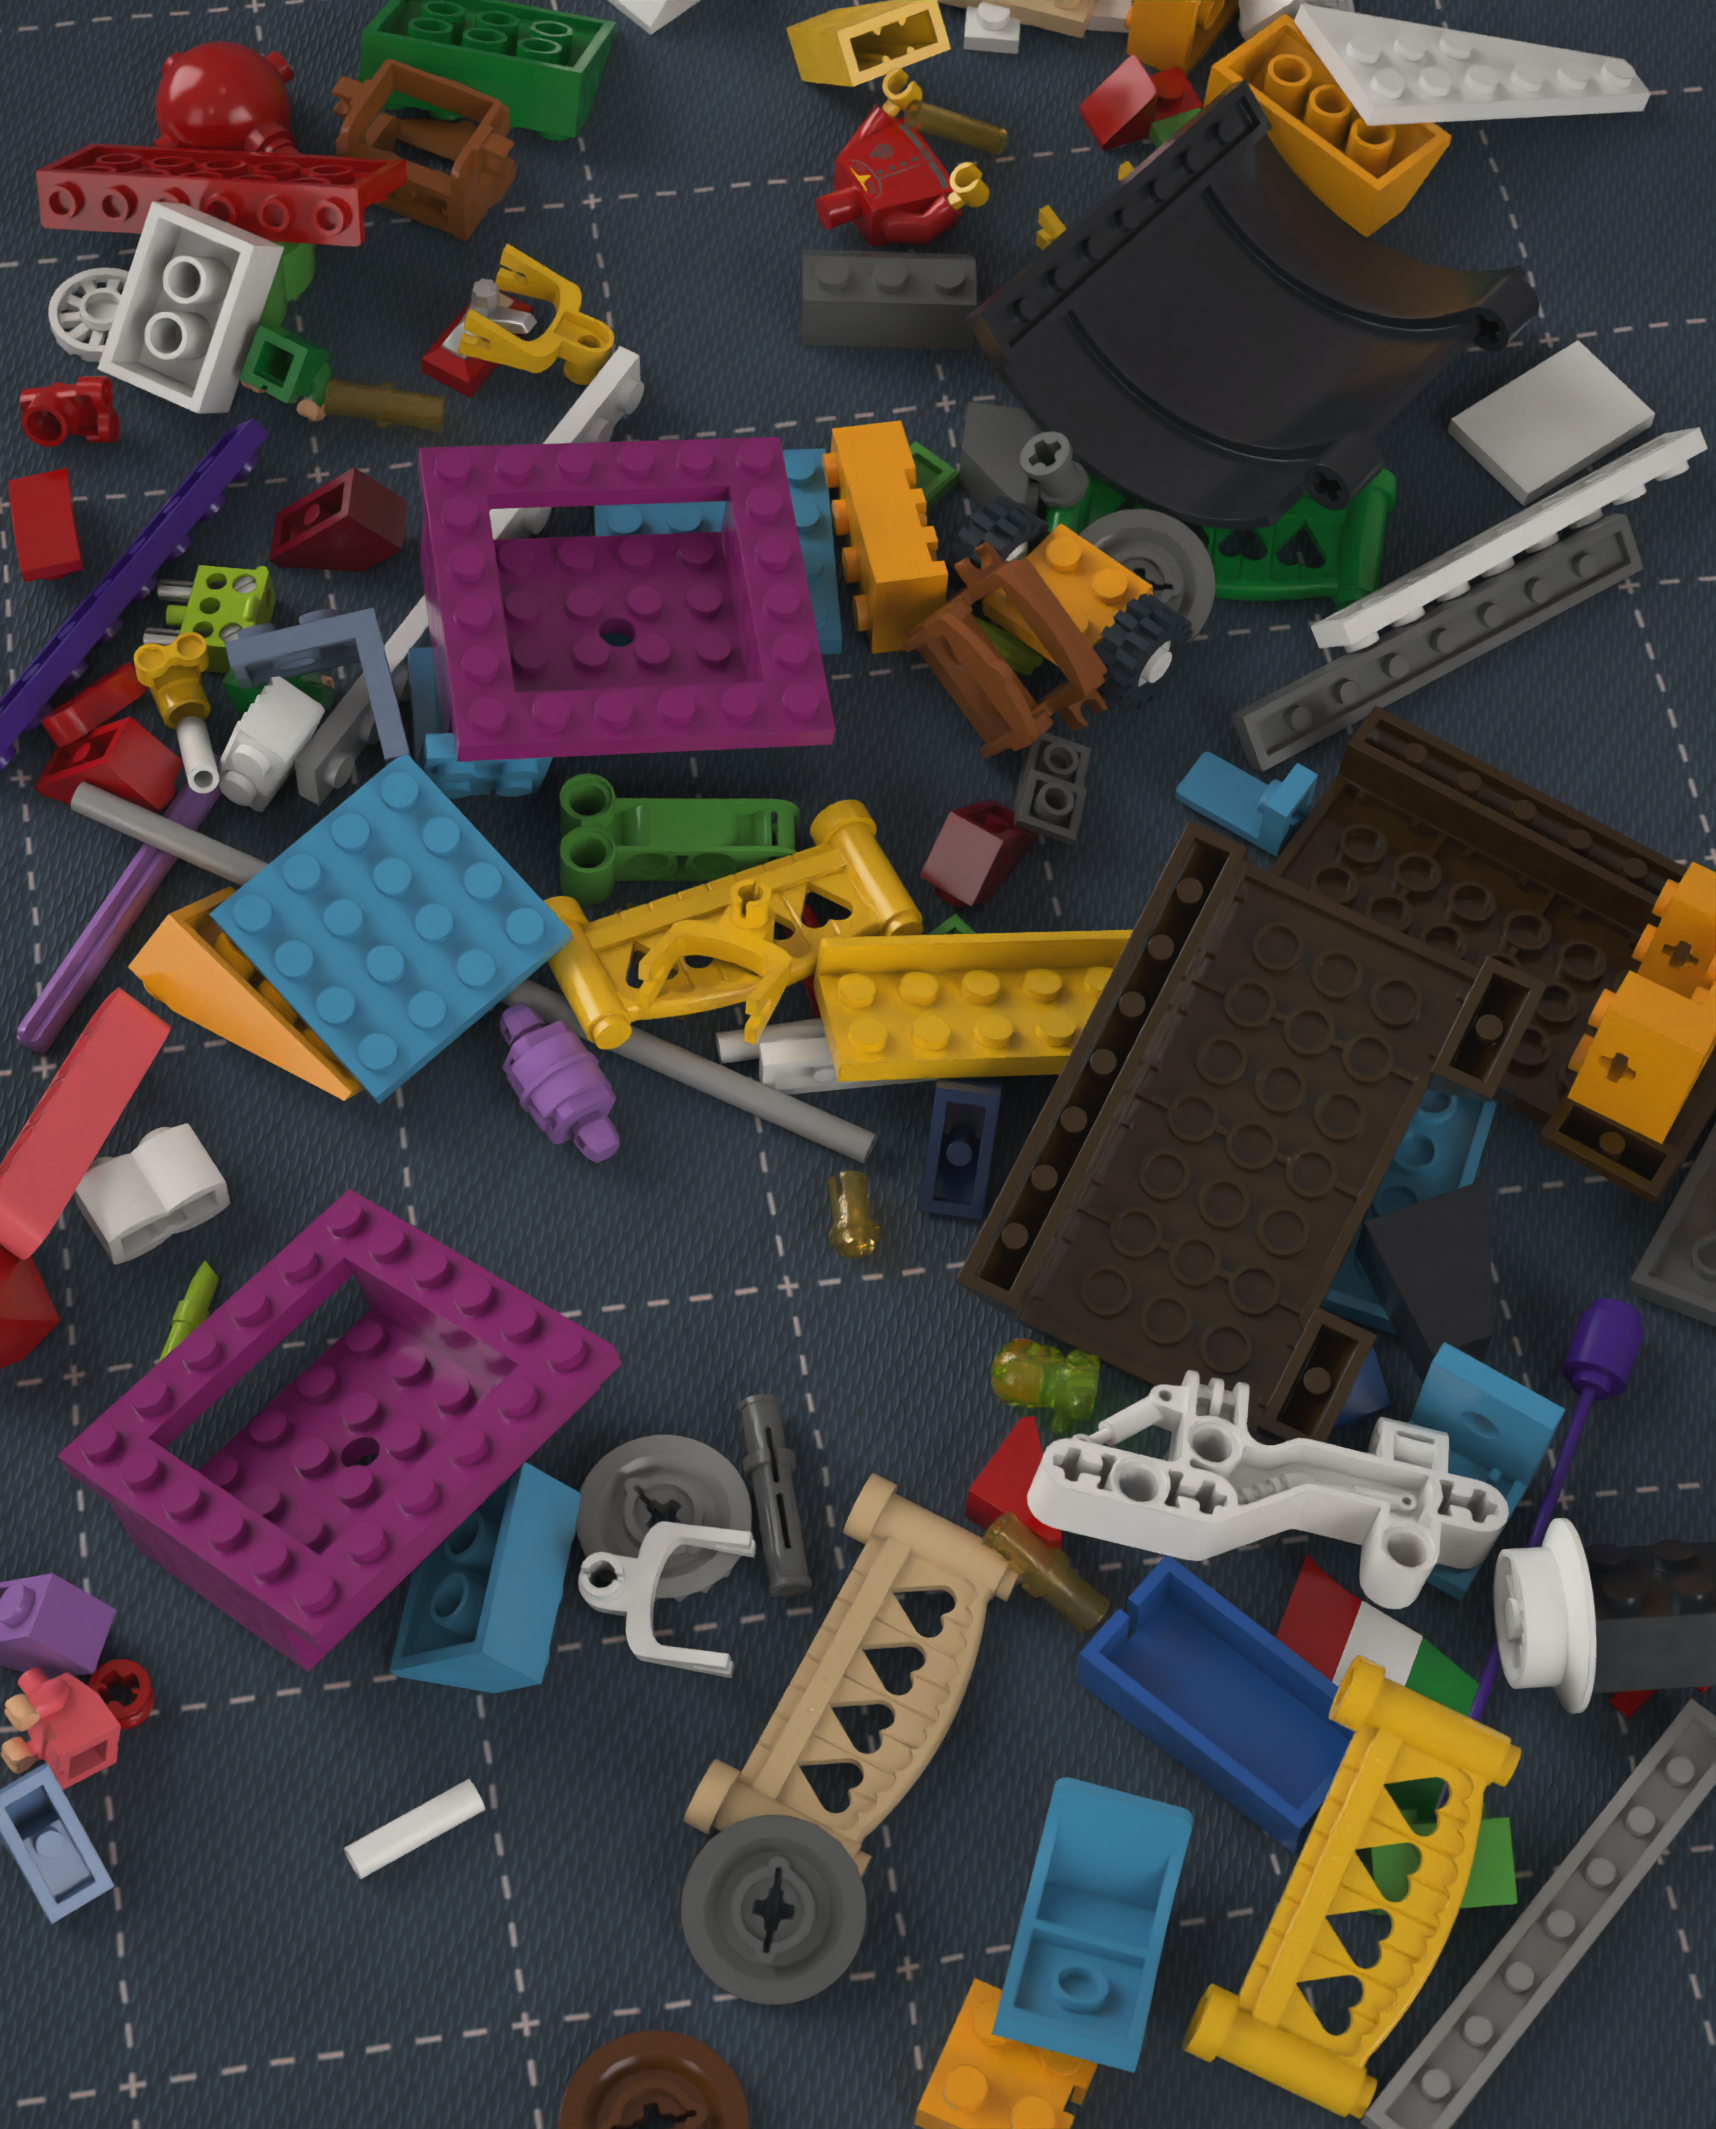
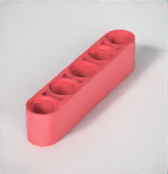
M119 987L104 1000L93 1014L0 1164V1245L22 1261L35 1252L54 1227L171 1030L169 1024Z

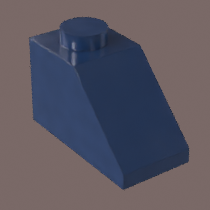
M1004 1076L938 1078L918 1211L978 1220L983 1219Z

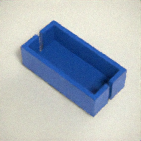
M1168 1555L1162 1558L1128 1597L1127 1612L1125 1613L1119 1608L1079 1653L1078 1683L1295 1855L1312 1830L1354 1734V1731L1329 1720L1330 1708L1339 1688L1336 1684ZM1128 1631H1131L1133 1635L1128 1640Z

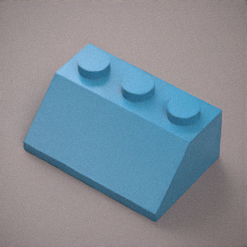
M524 1462L413 1570L389 1672L402 1678L490 1693H499L542 1684L544 1671L549 1661V1647L558 1605L563 1596V1582L571 1544L576 1534V1521L582 1494Z

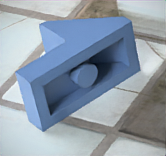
M47 1763L0 1789V1839L13 1856L51 1924L115 1886Z

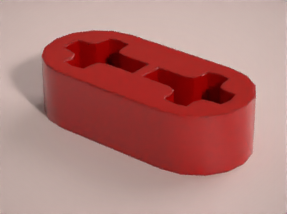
M133 662L125 663L101 676L53 709L41 719V723L57 748L65 746L89 733L143 695L148 690V687L139 682Z

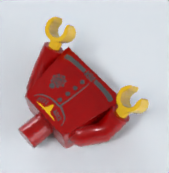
M901 68L892 69L887 73L883 80L882 88L888 99L884 105L879 103L875 105L835 159L834 192L818 197L815 202L818 217L827 230L852 221L865 241L875 247L891 243L929 244L943 231L956 227L957 219L963 214L962 207L965 204L970 207H980L989 198V187L981 180L982 172L973 163L965 162L960 164L953 170L950 176L909 117L906 116L899 119L896 116L900 110L910 111L918 107L923 95L921 87L915 81H912L906 90L899 94L900 90L907 84L909 77Z

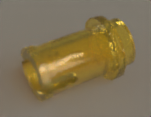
M843 1171L839 1173L842 1189L839 1188V1181L835 1175L831 1176L827 1181V1191L830 1194L834 1224L829 1230V1242L837 1248L839 1255L846 1258H860L869 1255L875 1250L876 1242L880 1238V1226L872 1220L867 1176L859 1171Z

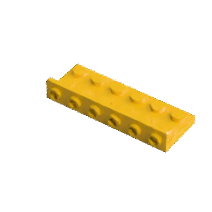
M1133 930L823 938L819 945L813 987L837 1081L1060 1074Z

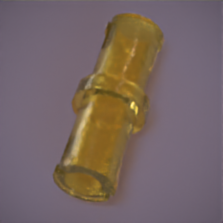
M330 376L325 394L324 413L327 415L336 414L376 421V427L388 429L390 424L441 433L445 417L446 395L440 394L438 396L395 389V382L382 381L381 386L341 380Z
M1008 1511L1005 1516L1001 1515L984 1534L981 1541L982 1545L986 1549L991 1550L1023 1579L1022 1588L1034 1598L1042 1596L1072 1623L1079 1633H1085L1086 1629H1092L1105 1615L1110 1604L1109 1599L1098 1593L1068 1565L1070 1559L1064 1551L1058 1547L1050 1549L1021 1523L1013 1512Z

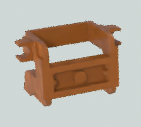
M393 59L385 60L372 79H365L363 83L342 76L330 92L332 96L341 98L332 112L345 119L340 135L335 141L337 156L406 160L392 152L399 142L454 163L451 175L449 176L443 171L432 170L406 160L407 183L388 194L386 201L373 203L377 206L454 235L456 240L466 242L488 209L502 199L516 178L515 160L507 156L514 142L505 138L510 131L509 108L498 99L482 94L459 82L429 74ZM396 90L480 122V125L475 130L474 125L470 121L453 124L425 118L399 119L385 112L380 113L378 116L377 114L393 91Z
M985 542L979 545L974 551L981 559V569L975 568L967 557L955 563V569L967 587L958 591L905 633L909 639L901 646L906 653L914 649L918 650L985 742V745L979 749V753L983 758H987L1011 748L1015 752L1031 745L1054 724L1050 716L1057 711L1073 731L1087 726V721L1081 715V704L1086 705L1093 715L1107 709L1103 698L1096 689L1104 683L1103 675L1108 670L1027 558L1019 561L1012 559L1004 562L990 543ZM1000 588L1004 590L1068 679V681L1054 688L1038 702H1035L971 613L973 610L970 607L971 604Z

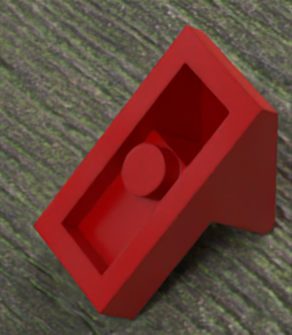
M1135 54L1127 58L1080 104L1079 114L1101 150L1105 151L1149 137L1151 123L1199 107L1202 110L1203 104L1179 66L1149 76Z

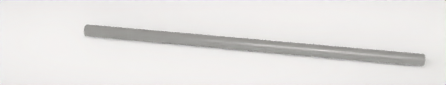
M82 782L72 797L71 810L238 885L243 886L268 865V863L87 782ZM526 979L500 1001L511 1007L524 1003L533 1008L540 1018L549 1024L559 1020L565 1021L572 1032L589 1041L565 995ZM630 1025L632 1033L629 1039L619 1047L610 1049L614 1053L860 1163L865 1164L876 1143L877 1134Z

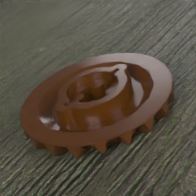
M663 2030L629 2033L615 2038L593 2052L580 2065L565 2090L559 2114V2129H633V2127H638L644 2123V2112L650 2109H657L661 2120H673L675 2127L669 2129H749V2112L743 2089L726 2061L713 2049L692 2037Z

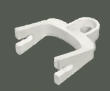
M662 1521L655 1524L646 1534L640 1547L638 1558L597 1552L588 1556L583 1561L578 1577L581 1595L587 1604L596 1611L626 1616L627 1641L633 1654L639 1660L732 1678L734 1663L730 1661L731 1657L727 1653L664 1646L657 1643L653 1627L654 1600L663 1567L670 1554L678 1546L687 1544L754 1558L757 1544L753 1540L751 1532ZM604 1570L615 1572L617 1580H613L609 1586L598 1588L593 1585L594 1579L599 1572Z

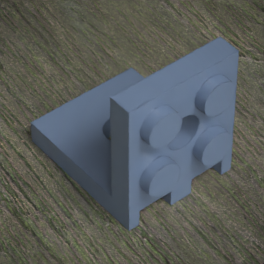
M374 607L337 616L335 609L317 610L300 616V625L275 630L274 624L271 623L253 625L237 632L238 639L224 642L230 667L241 689L268 684L271 677L280 676L285 680L361 662L386 765L398 756L408 754L411 757Z

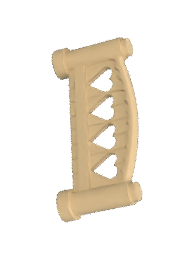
M872 1473L859 1494L843 1529V1534L865 1545L863 1551L742 1772L715 1759L699 1784L683 1822L710 1835L714 1828L723 1831L725 1828L751 1817L761 1815H789L817 1824L839 1840L857 1864L862 1879L872 1859L871 1855L861 1851V1844L864 1838L890 1814L908 1793L941 1745L958 1712L975 1666L986 1619L987 1604L995 1596L1007 1602L1025 1565L1014 1560L1015 1554L896 1494L897 1484ZM944 1590L953 1597L955 1607L951 1612L941 1615L942 1632L935 1637L927 1638L917 1633L894 1593ZM914 1647L923 1654L925 1664L919 1670L910 1673L911 1690L904 1695H894L885 1689L863 1650ZM881 1704L887 1706L892 1711L894 1722L890 1727L880 1730L881 1747L874 1753L864 1754L855 1749L831 1707ZM852 1763L861 1770L863 1781L857 1787L848 1790L849 1807L841 1813H831L823 1808L799 1766Z

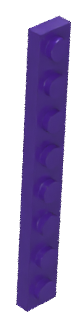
M254 418L223 433L0 698V770L14 757L17 750L11 744L23 730L30 732L41 723V719L51 712L53 706L48 700L59 687L66 689L72 685L87 669L88 663L83 658L95 644L98 647L104 645L119 631L124 623L119 617L120 613L129 603L132 605L137 604L154 589L158 579L153 574L164 561L171 563L188 548L193 540L188 532L198 520L201 523L205 522L223 506L227 498L222 491L231 480L238 482L257 465L260 457L255 452L269 434Z

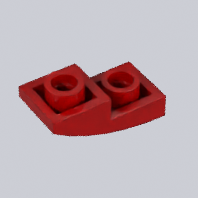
M67 468L8 480L14 535L24 582L38 579L57 580L71 572L83 570L81 536L75 520L73 487Z

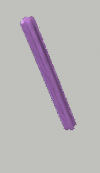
M214 754L216 766H218L221 758ZM187 780L163 814V817L196 831L222 793L219 783L209 793H197L190 788ZM147 843L142 845L18 1026L17 1040L23 1046L36 1053H44L49 1049L178 857Z

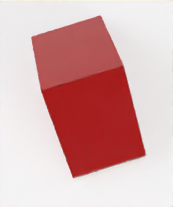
M1034 1416L1020 1418L968 1489L964 1517L1039 1565L1049 1567L1057 1565L1063 1538L1060 1529L1041 1523L1033 1516L1028 1507L1027 1494L1043 1457Z

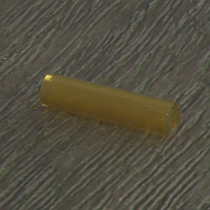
M920 100L911 101L904 113V122L909 128L991 154H999L1006 145L1007 133L1003 127Z

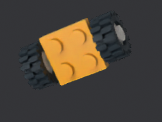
M999 496L995 502L990 500L984 504L982 514L978 511L974 513L970 518L971 526L968 529L962 528L958 534L962 539L959 544L952 545L948 553L953 556L952 559L945 563L948 571V586L956 592L967 587L954 565L967 557L975 568L981 569V559L974 549L985 542L990 543L1004 562L1012 559L1019 561L1027 558L1107 667L1108 671L1103 675L1104 683L1096 690L1128 712H1134L1135 708L1141 710L1145 707L1147 699L1152 702L1158 697V689L1161 686L1167 687L1171 681L1169 678L1173 670L1178 671L1183 663L1179 660L1180 657L1188 653L1190 644L1187 641L1193 637V630L1190 629L1192 626L1191 621L1154 597L1151 584L1062 523L1052 532H1049V525L1008 496L1007 498ZM1002 588L973 603L983 610L985 616L1057 665Z

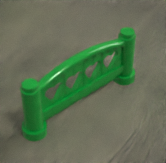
M1382 468L1381 472L1344 509L1339 511L1328 510L1320 506L1312 499L1308 492L1305 493L1273 526L1252 529L1266 553V556L1260 560H1250L1243 554L1228 557L1218 551V544L1234 529H1219L1196 525L1207 543L1206 550L1213 564L1215 574L1214 599L1292 601L1328 597L1333 598L1338 612L1378 590L1387 514L1394 509L1396 503L1398 482L1394 474ZM1087 472L1090 483L1083 499L1066 509L1047 507L1045 522L1049 525V532H1052L1062 523L1079 535L1094 521L1105 515L1120 511L1125 505H1131L1133 509H1150L1124 497ZM1302 529L1307 531L1325 564L1316 569L1308 568L1301 562L1294 565H1285L1278 561L1275 554ZM1139 572L1135 573L1137 576L1144 580L1145 574Z

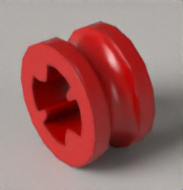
M115 1659L102 1664L93 1673L88 1687L98 1693L103 1701L111 1700L108 1688L119 1682L125 1689L132 1688L135 1685L140 1688L131 1690L134 1701L128 1706L123 1707L117 1700L106 1704L121 1725L120 1730H128L140 1725L149 1717L154 1706V1692L147 1672L138 1663L127 1659Z

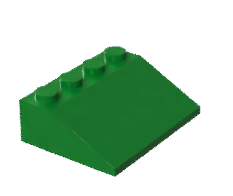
M389 0L362 32L359 82L363 83L365 79H372L385 60L393 59L429 74L459 82L482 94L500 100L503 105L509 108L510 130L515 127L536 130V134L541 138L555 141L566 140L569 137L575 138L587 121L616 33L617 22L501 0ZM396 90L393 91L382 107L389 110H401L407 106L428 110L430 116L442 120H456L461 117L459 114Z

